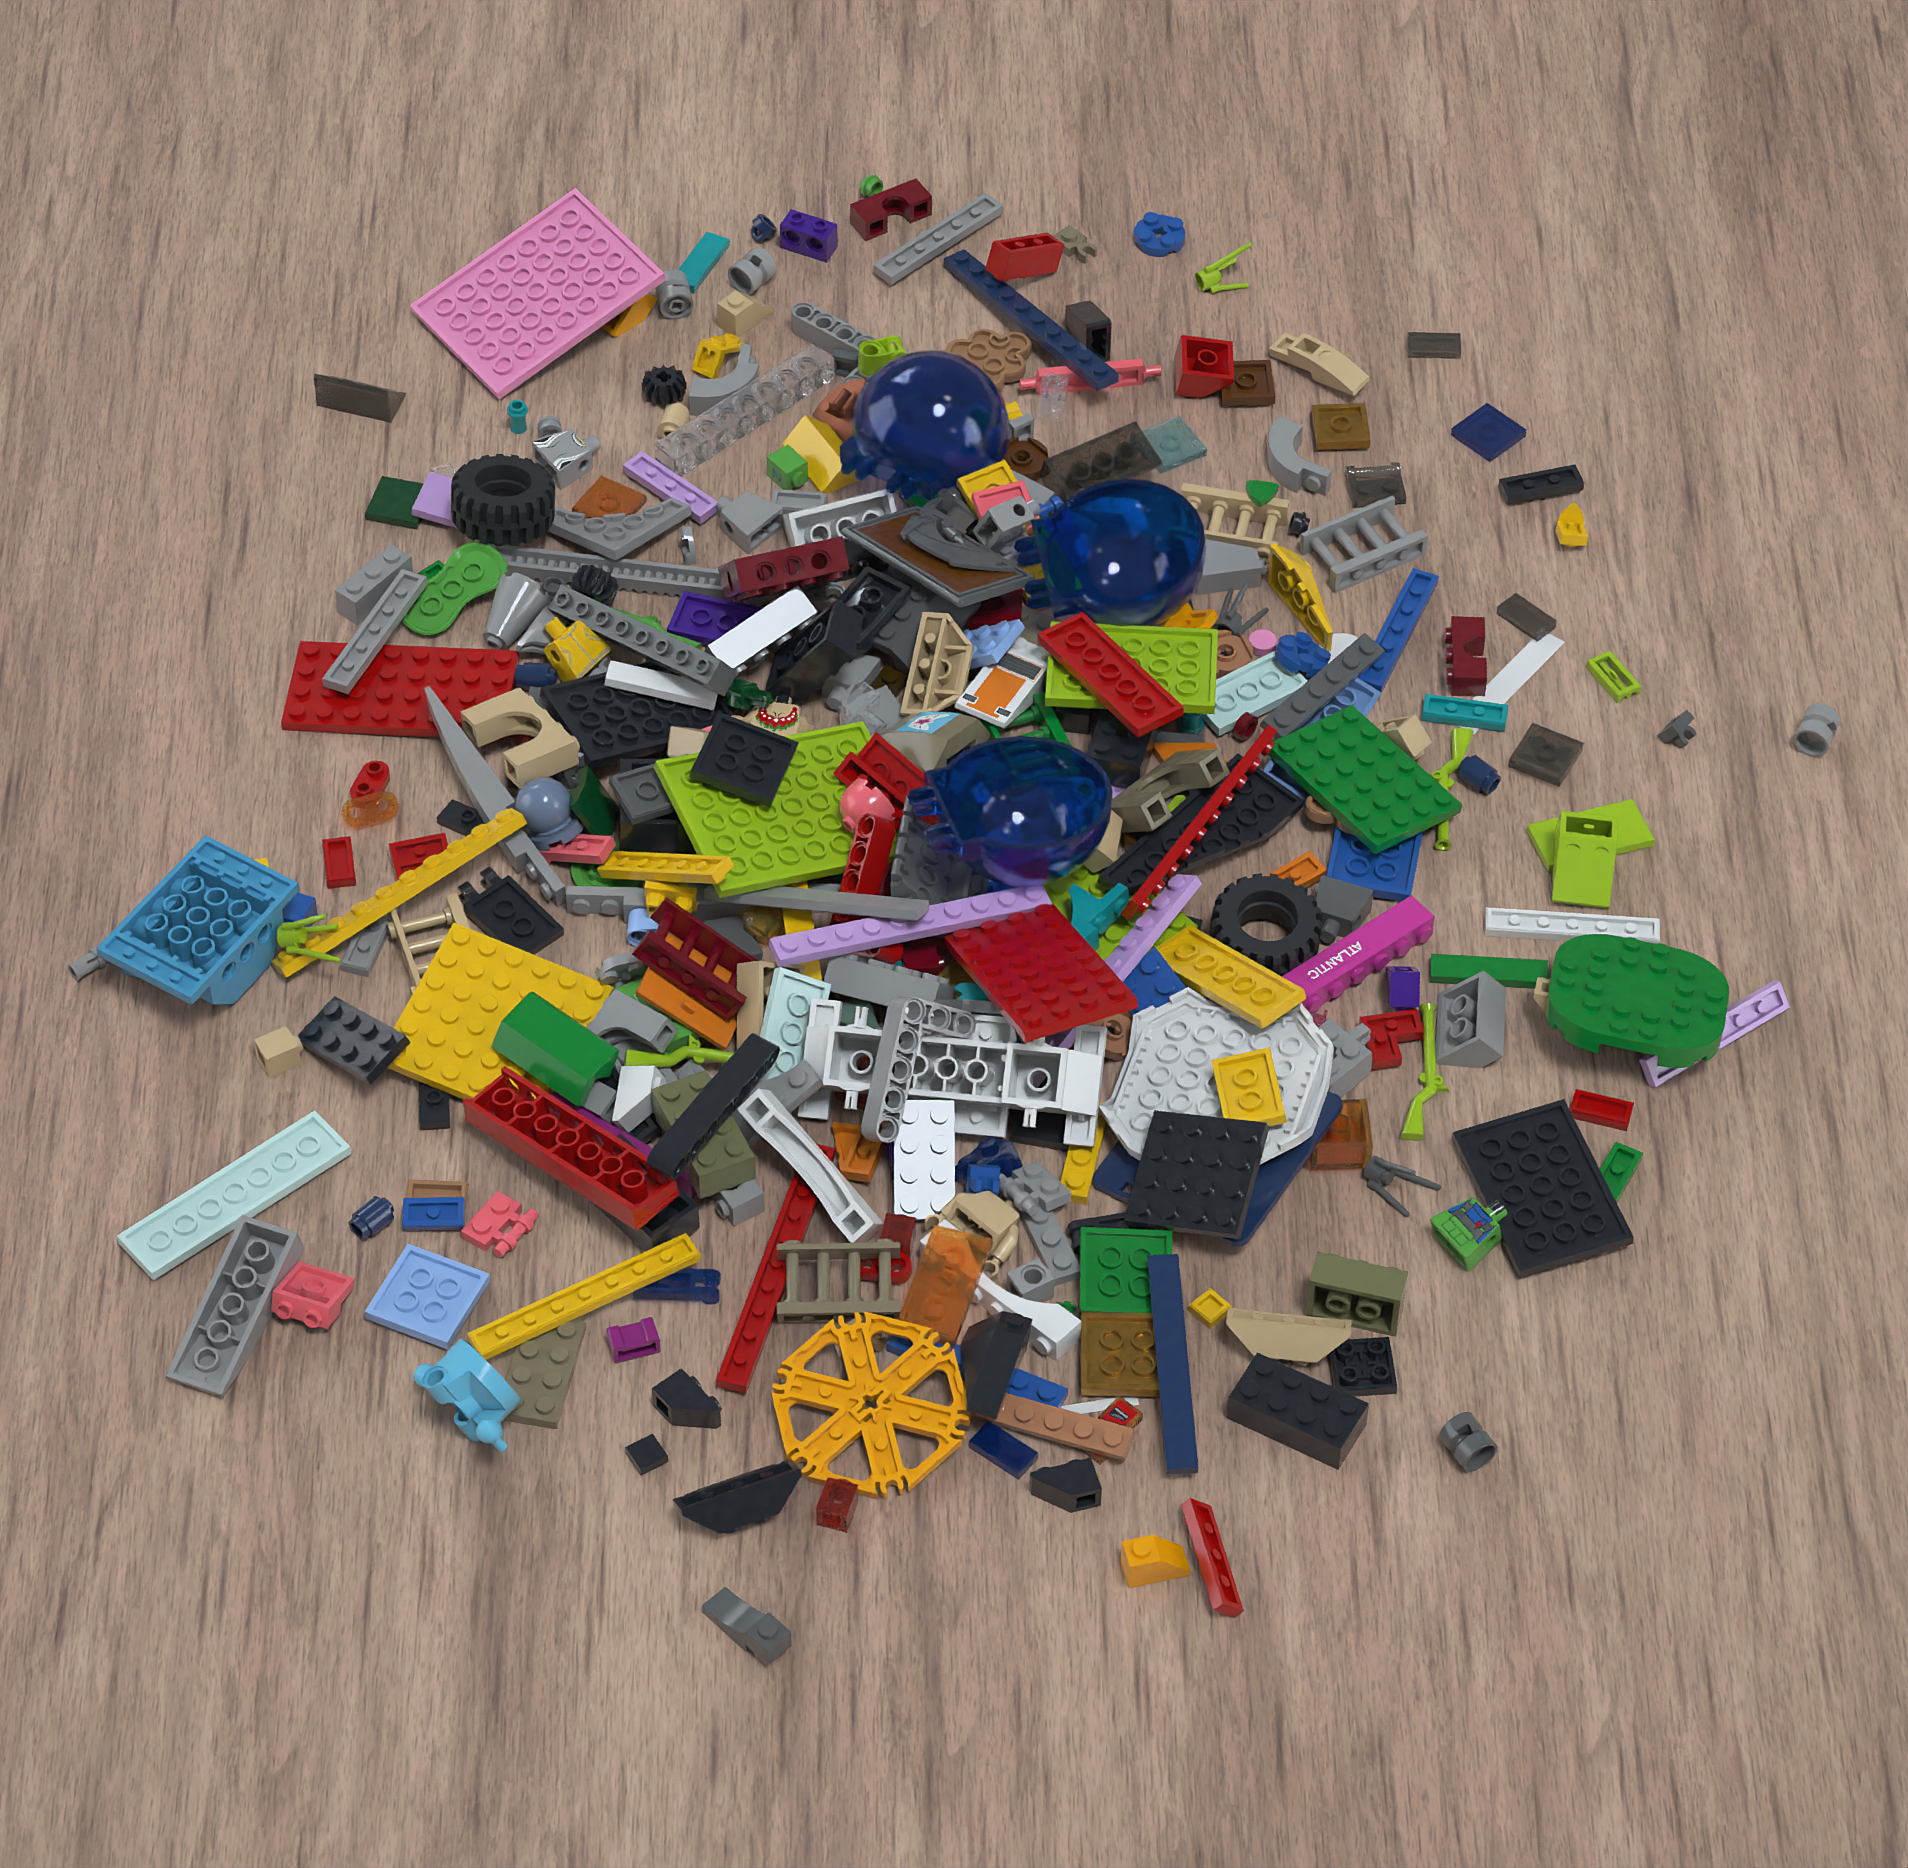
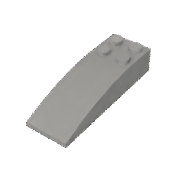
M241 1215L167 1371V1379L221 1397L225 1395L255 1348L274 1313L271 1312L273 1290L297 1264L304 1250L297 1232Z

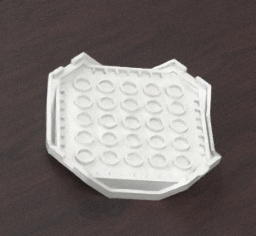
M1187 987L1169 997L1170 1002L1156 1009L1152 1005L1133 1015L1129 1050L1111 1098L1099 1105L1100 1114L1131 1156L1139 1161L1141 1160L1154 1110L1224 1118L1211 1060L1268 1047L1271 1050L1287 1123L1269 1126L1260 1164L1303 1143L1313 1135L1329 1089L1334 1048L1331 1040L1322 1029L1319 1030L1315 1025L1313 1017L1302 1003L1289 1010L1264 1029H1261Z

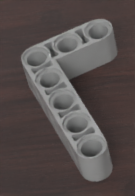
M799 302L792 307V332L831 355L834 349L858 353L859 345L862 342L876 339L810 303ZM857 367L844 378L842 384L850 380L866 378L867 405L896 379L898 370L867 376L860 373Z
M895 997L890 1001L861 1124L862 1134L867 1140L890 1143L898 1137L922 1030L945 1037L969 1038L974 1034L977 1024L975 1017L971 1013L916 997ZM908 1005L909 1011L906 1016L905 1008ZM933 1012L934 1020L931 1023V1014ZM957 1019H958V1021H959V1027H958V1029H956V1021H957ZM900 1034L902 1036L901 1045H899L898 1042ZM893 1064H895V1073H894V1075H893V1073H892ZM888 1093L889 1101L886 1104L885 1097ZM880 1123H881V1124H882V1131H881V1133L879 1134V1125H880Z

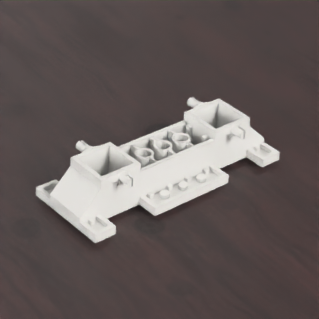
M811 999L803 1060L811 1065L822 1080L823 1085L799 1105L798 1117L829 1120L832 1091L846 1092L844 1108L857 1110L858 1094L869 1093L883 1031L872 1029L866 1025L869 1008L856 1006L854 1024L840 1026L843 1002ZM907 1007L905 1008V1014H906V1016H907L908 1011H909V1008H907ZM933 1012L931 1014V1023L934 1020ZM972 1014L977 1024L974 1034L969 1038L945 1037L922 1030L907 1100H954L955 1133L1006 1138L1009 1109L1025 1110L1023 1127L1036 1128L1037 1111L1067 1114L1063 1143L1066 1145L1095 1147L1107 1027L1092 1025L1076 1027L1074 1050L1052 1047L1045 1043V1037L1024 1044L1016 1043L1017 1032L1004 1017ZM958 1019L956 1021V1029L959 1027ZM900 1034V1036H899V1041H898V1042H899V1045H901V1042H902V1036H901V1034ZM861 1056H869V1067L862 1071L858 1070L856 1066L857 1060ZM895 1064L892 1067L893 1075L895 1073ZM1039 1073H1045L1048 1077L1047 1084L1042 1088H1035L1033 1085L1034 1077Z

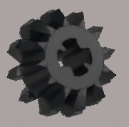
M663 364L661 368L653 366L651 371H645L641 386L646 402H652L654 407L661 404L665 408L668 404L683 401L687 383L682 370H676L674 365L667 368Z
M582 565L577 573L575 572L570 587L608 606L615 599L619 585L617 584V579L611 576L610 572H606L594 565Z

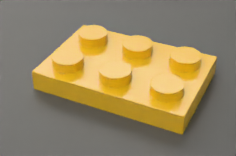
M1270 1047L1211 1060L1224 1118L1266 1122L1268 1126L1287 1123Z

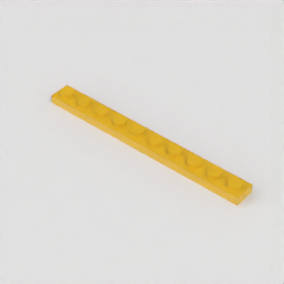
M513 808L498 812L495 818L487 824L476 826L471 830V834L465 838L451 842L447 849L440 854L429 856L415 870L404 872L400 875L399 880L393 884L379 888L375 895L368 900L354 904L351 907V911L343 916L334 917L327 922V925L338 924V929L307 934V941L305 944H301L300 948L320 953L328 952L526 825L527 822L523 814ZM284 949L271 962L276 971L287 978L317 958L297 953L287 954L286 949Z

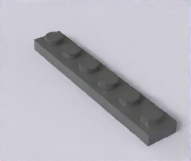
M1366 633L1362 634L1265 717L1260 727L1265 730L1270 724L1277 730L1273 737L1275 740L1295 732L1383 656L1385 650Z

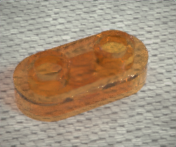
M378 791L347 800L342 807L341 814L347 824L361 827L391 819L398 812L399 802L394 794L388 791ZM381 800H386L388 803L385 810H380L378 807ZM359 807L360 815L358 817L351 815L352 808Z

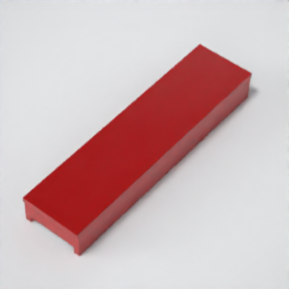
M506 1066L501 1068V1075L470 1100L466 1097L462 1101L467 1122L636 1231L680 1195L676 1180L672 1181L663 1176L667 1180L665 1183L659 1173L646 1167L648 1156ZM510 1079L517 1085L518 1089L511 1083ZM552 1106H554L559 1111L561 1116H559L554 1111ZM574 1120L579 1123V1126L575 1124ZM595 1133L600 1136L603 1143L596 1137ZM616 1147H618L619 1149H621V1151H622L621 1154H620V1152L617 1150ZM638 1160L646 1167L647 1171L641 1167Z

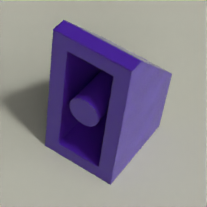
M1386 966L1388 1005L1395 1007V1012L1419 1007L1420 971L1415 966Z

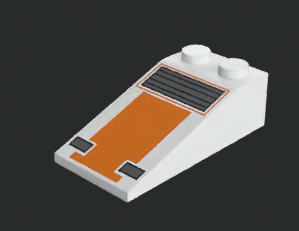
M1017 637L998 663L986 665L981 669L958 699L955 708L1005 728L1033 704V694L1046 692L1048 651L1043 647L1027 642L1022 637Z

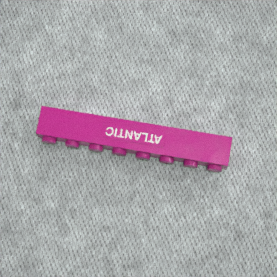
M1411 895L1282 977L1305 990L1306 999L1301 1003L1308 1012H1315L1328 1000L1339 997L1347 988L1361 983L1366 976L1376 970L1383 969L1398 956H1404L1412 947L1420 942H1426L1433 934L1435 916Z

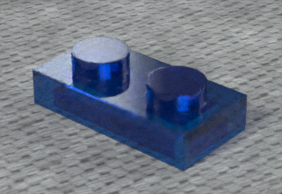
M989 1420L969 1440L970 1449L1018 1480L1038 1460L1037 1451Z

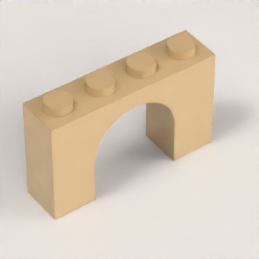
M520 687L461 711L463 732L477 748L508 735L525 734L535 737L531 741L503 752L505 774L519 789L528 781L539 777H549L579 764L578 752L580 751V746L577 739L569 735L561 723L551 718L547 710L542 709L535 702L534 698L531 695L528 696Z

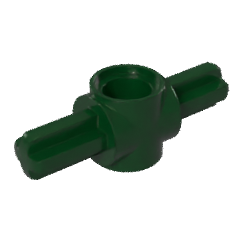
M734 678L725 696L720 695L727 703L726 705L751 711L755 706L767 708L769 703H773V698H771L769 691L759 690L757 683Z

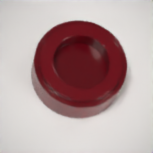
M1249 712L1242 714L1234 726L1233 735L1241 741L1248 740L1257 728L1258 718Z

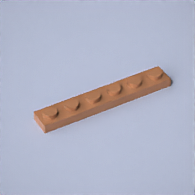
M1007 1394L997 1419L972 1412L970 1417L1122 1461H1126L1135 1435L1133 1428L1012 1394ZM951 1396L948 1407L953 1403V1396Z

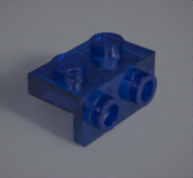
M994 1137L983 1139L978 1144V1147L958 1161V1164L955 1166V1182L966 1184L968 1164L997 1165L1000 1167V1174H1004L1007 1178L1011 1177L1012 1171L1023 1166L1013 1142Z

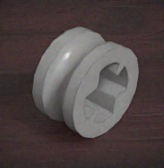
M545 416L537 423L539 438L562 431L560 420L554 416Z

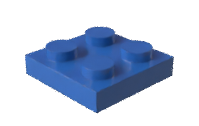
M1155 947L1140 960L1123 981L1137 997L1138 1008L1130 1010L1132 1015L1152 1005L1156 1009L1170 1002L1169 997L1187 988Z

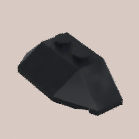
M788 1459L779 1464L755 1469L685 1494L683 1497L680 1496L673 1499V1503L682 1516L719 1534H730L737 1532L742 1526L751 1523H763L768 1521L771 1516L779 1514L801 1478L802 1473L792 1459Z

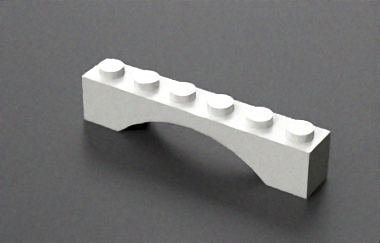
M757 1089L737 1109L754 1130L769 1142L801 1175L822 1202L832 1221L851 1243H866L885 1225L771 1091Z
M945 1219L920 1240V1260L928 1269H934L942 1275L949 1285L956 1286L966 1293L972 1302L979 1303L986 1308L992 1316L1001 1311H1006L1033 1319L1029 1341L1034 1344L1041 1354L1048 1355L1057 1361L1081 1339V1320L1061 1305L1021 1298L1007 1292L989 1279L975 1262L969 1248L967 1235Z

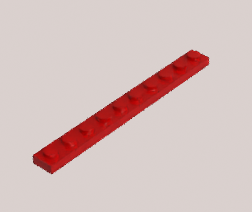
M1270 724L1120 913L1122 916L1130 921L1136 912L1140 915L1143 914L1152 902L1148 899L1149 895L1152 894L1155 897L1166 884L1162 881L1164 876L1170 879L1180 865L1176 863L1178 858L1182 861L1187 858L1194 848L1190 843L1192 841L1198 843L1207 832L1204 825L1207 823L1212 826L1221 814L1218 807L1226 808L1235 796L1231 792L1233 788L1239 791L1248 779L1244 774L1247 771L1252 774L1262 760L1258 756L1262 754L1266 757L1275 745L1271 740L1277 733V730Z
M816 1144L833 1163L835 1148ZM796 1170L718 1373L716 1387L747 1393L777 1313V1302H781L787 1286L786 1260H777V1244H783V1242L788 1240H797L803 1243L819 1201L817 1195Z

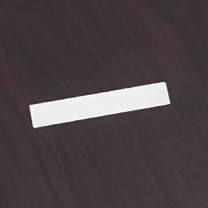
M1541 630L1486 685L1485 696H1475L1472 700L1505 704L1565 642ZM1459 726V727H1461V728H1470V729H1472V730L1474 731L1473 735L1480 729V728Z

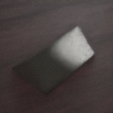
M314 374L317 406L391 423L405 399L406 393L340 377Z

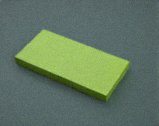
M1633 799L1579 812L1618 817L1616 855L1654 846L1655 839ZM1559 817L1527 825L1526 831L1548 872L1553 871L1555 827Z

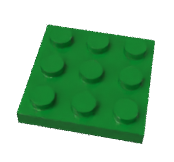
M1081 1227L1079 1316H1081V1312L1152 1313L1147 1256L1172 1254V1231Z

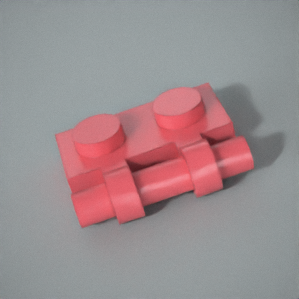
M497 1191L461 1230V1238L485 1252L494 1244L496 1246L493 1249V1253L497 1257L502 1258L506 1252H511L517 1246V1240L524 1233H529L534 1227L533 1222L539 1217V1214L536 1210L530 1208L525 1214L520 1215L522 1204ZM509 1226L513 1227L508 1233L504 1232Z

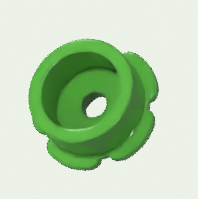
M877 175L865 177L860 185L863 197L867 198L882 192L883 181Z

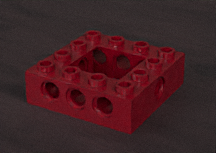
M843 536L738 558L718 567L724 598H732L733 603L748 600L758 595L763 597L776 594V591L784 589L789 591L797 585L803 588V585L812 583L813 585L827 583L843 577L842 572L850 569Z

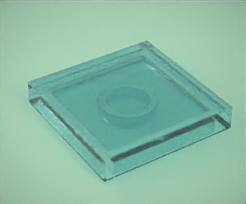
M1180 416L1134 434L1133 441L1160 474L1207 455V448Z

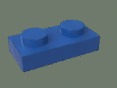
M403 1198V1230H462L465 1227V1198Z

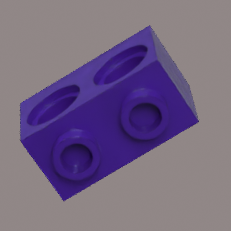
M790 209L780 224V248L827 263L838 247L836 223Z

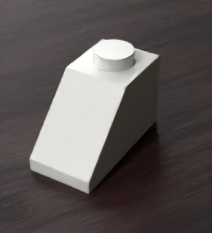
M621 1066L612 1121L619 1129L626 1133L631 1132L653 1113L651 1089L667 1084L665 1077L655 1066Z

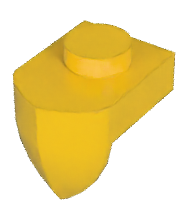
M1574 502L1560 514L1555 531L1560 544L1567 547L1587 546L1589 536L1584 525L1583 513Z

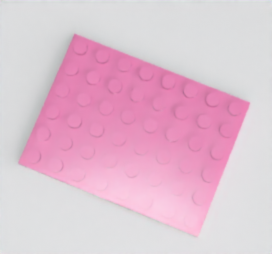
M574 188L412 303L410 308L445 346L500 400L667 279L660 268Z

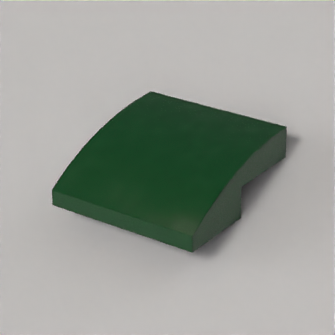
M587 765L578 771L579 786L569 791L570 807L592 835L611 836L618 817V805Z

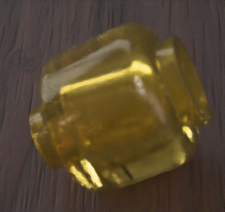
M755 905L750 906L743 915V929L754 937L758 943L769 945L770 938L785 934L783 914L774 907Z

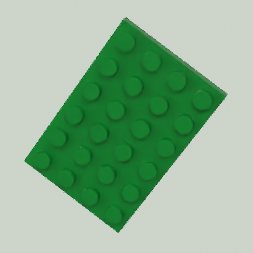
M1353 705L1273 741L1275 745L1267 754L1375 854L1461 813L1463 804Z

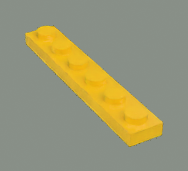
M613 851L604 864L597 868V871L602 878L718 884L726 878V874L734 864L729 856Z

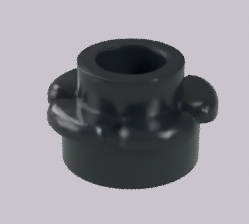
M1294 512L1290 520L1288 532L1296 534L1297 538L1301 533L1306 532L1309 527L1310 519L1306 518L1305 512Z

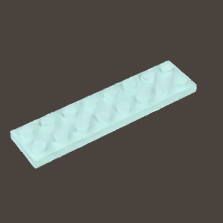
M314 1110L117 1235L118 1244L154 1281L235 1229L241 1215L254 1217L351 1154V1147Z

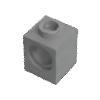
M1036 1258L1007 1272L1006 1291L1027 1300L1043 1303L1054 1297L1056 1278L1052 1269L1048 1266L1045 1267L1041 1260Z

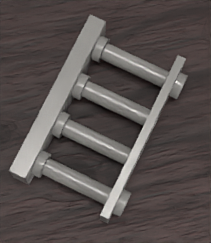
M1392 495L1301 533L1300 554L1304 556L1313 551L1319 554L1330 567L1329 588L1334 593H1337L1425 556L1428 535L1423 529L1408 534L1394 518L1395 497ZM1384 522L1397 536L1398 540L1385 543L1372 527ZM1362 532L1376 549L1363 553L1349 536ZM1339 541L1352 556V559L1340 563L1326 546Z

